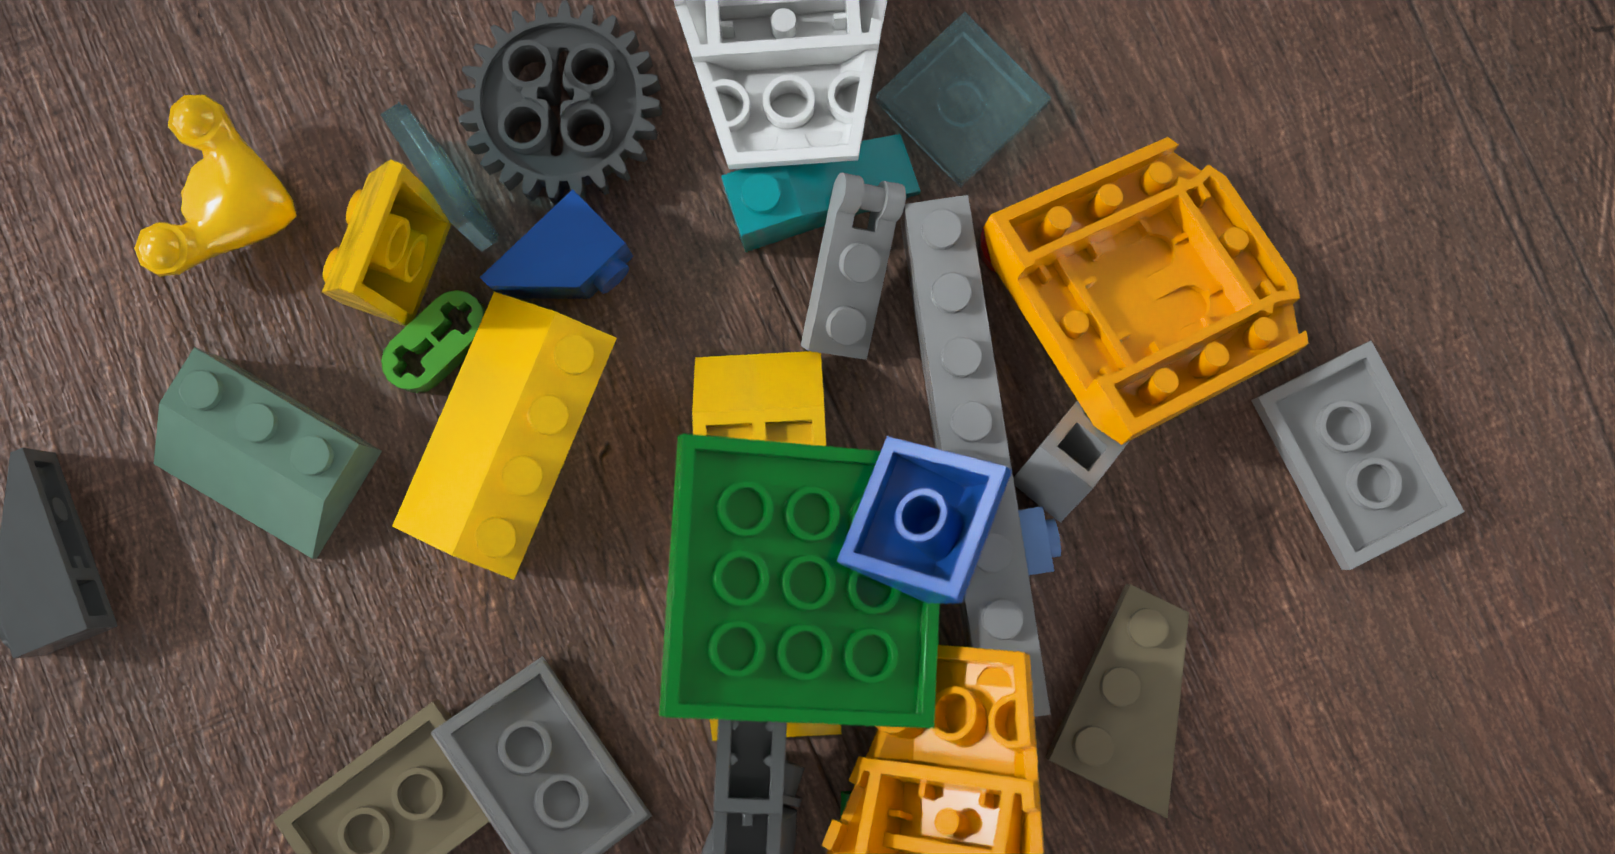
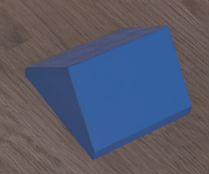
M887 436L837 562L926 603H962L1012 471L1007 466Z

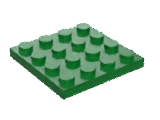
M684 433L678 436L659 716L665 718L934 728L940 603H926L837 562L881 451Z

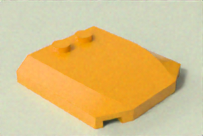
M1169 137L990 215L983 226L991 263L1093 426L1121 445L1297 354L1309 344L1307 331L1298 333L1293 304L1300 299L1297 279L1228 178L1209 164L1203 170H1200L1174 153L1179 144Z

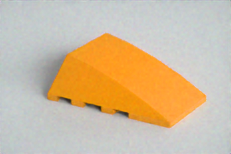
M938 645L934 728L875 726L878 730L866 757L858 756L848 780L855 785L840 821L832 819L821 845L828 849L826 854H1044L1030 655L1019 651Z

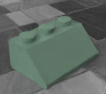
M196 347L191 351L159 403L154 464L312 559H317L382 450L228 359Z

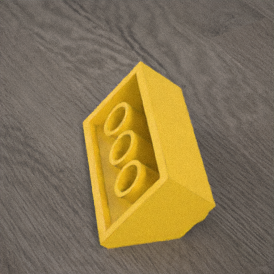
M494 291L392 527L454 557L514 580L617 338L556 311Z

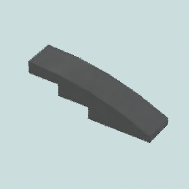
M718 720L712 854H780L787 722Z

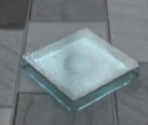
M966 12L962 13L881 89L875 98V102L960 188L1047 107L1051 100V97Z
M399 102L381 113V117L450 223L481 252L499 241V233L439 141L409 107Z

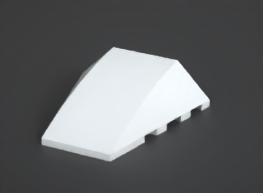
M673 0L728 169L857 161L859 159L887 0Z

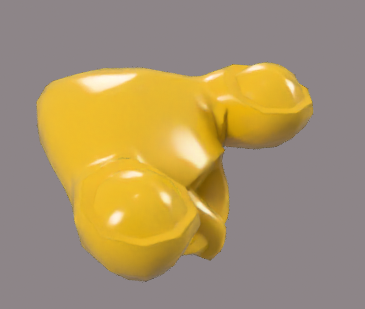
M184 95L171 106L168 128L180 143L201 150L204 158L191 167L185 187L181 191V212L187 222L182 226L158 222L142 229L139 233L134 249L140 265L159 277L179 275L210 258L267 239L284 230L297 216L293 200L282 182L240 136L221 104L207 95Z

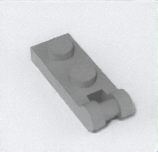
M842 172L837 176L832 189L801 346L806 350L867 360L896 222L903 213L906 201V191L902 184L881 181L878 186L865 184L863 178L858 175ZM859 209L871 211L867 229L853 227L854 216Z

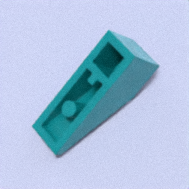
M901 134L863 140L857 161L743 168L721 175L725 194L745 252L825 226L833 185L837 176L842 172L861 176L865 184L878 186L881 181L902 184L905 187L906 199L919 195L921 190ZM859 209L855 216L868 211Z

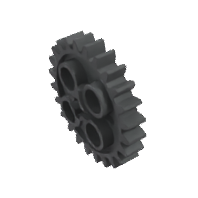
M562 0L557 17H549L545 7L539 2L536 3L535 20L528 23L519 12L513 11L512 21L515 28L513 31L507 33L502 28L493 24L490 29L497 44L493 48L477 43L474 45V50L483 61L482 66H463L462 68L466 78L475 85V88L457 91V97L462 104L474 109L458 117L459 123L466 131L476 132L466 141L468 147L474 154L486 153L480 164L489 175L502 170L499 181L507 190L511 191L523 180V194L530 201H534L538 197L543 187L546 188L548 197L554 205L562 200L565 189H573L585 201L586 185L592 183L604 195L609 194V184L606 176L613 172L625 181L630 180L631 177L624 164L626 159L629 157L640 162L647 160L644 149L638 143L639 139L657 140L658 138L656 127L645 120V118H653L663 114L660 101L648 97L661 90L657 75L645 74L653 67L648 51L635 53L639 42L633 30L618 37L620 25L617 17L614 15L609 16L598 26V17L593 5L588 4L578 19L574 18L571 7L566 0ZM563 51H568L569 54L565 62L562 82L571 100L563 101L561 104L560 118L563 151L561 155L553 156L552 152L555 149L557 133L559 132V122L550 106L559 105L561 101V78L558 69L559 54ZM534 62L546 64L544 72L539 78L528 82L519 80L520 72L528 64ZM602 65L608 68L606 76L596 84L588 85L579 81L581 74L590 66ZM532 121L541 123L540 133L535 139L526 143L514 141L515 133L521 125ZM596 124L605 128L603 136L593 145L582 146L575 143L576 136L583 127Z

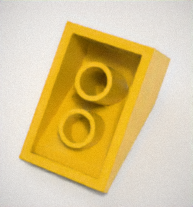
M390 159L369 173L363 189L357 190L352 195L346 211L348 227L340 247H336L330 252L324 265L323 280L325 285L322 293L341 304L406 327L416 317L455 214L404 164Z

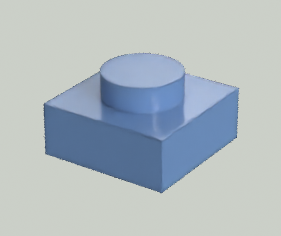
M1043 506L1018 510L1028 575L1053 572L1052 558L1061 556L1060 536L1055 519L1045 520Z

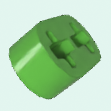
M459 290L445 292L437 297L397 334L384 349L381 364L387 380L396 387L413 393L427 392L437 386L465 360L485 314V305L468 292ZM456 307L462 312L472 308L473 311L467 317L472 327L467 333L463 334L454 329L442 340L439 339L452 325L448 314L453 308ZM432 344L434 345L420 361L426 369L420 377L411 373L401 374L407 367L405 360L402 358L407 351L410 350L419 355Z

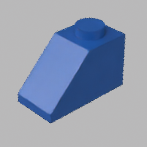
M572 189L480 278L493 291L513 298L590 299L598 290L605 294L616 287L627 275L629 266L626 263L634 256L627 244Z

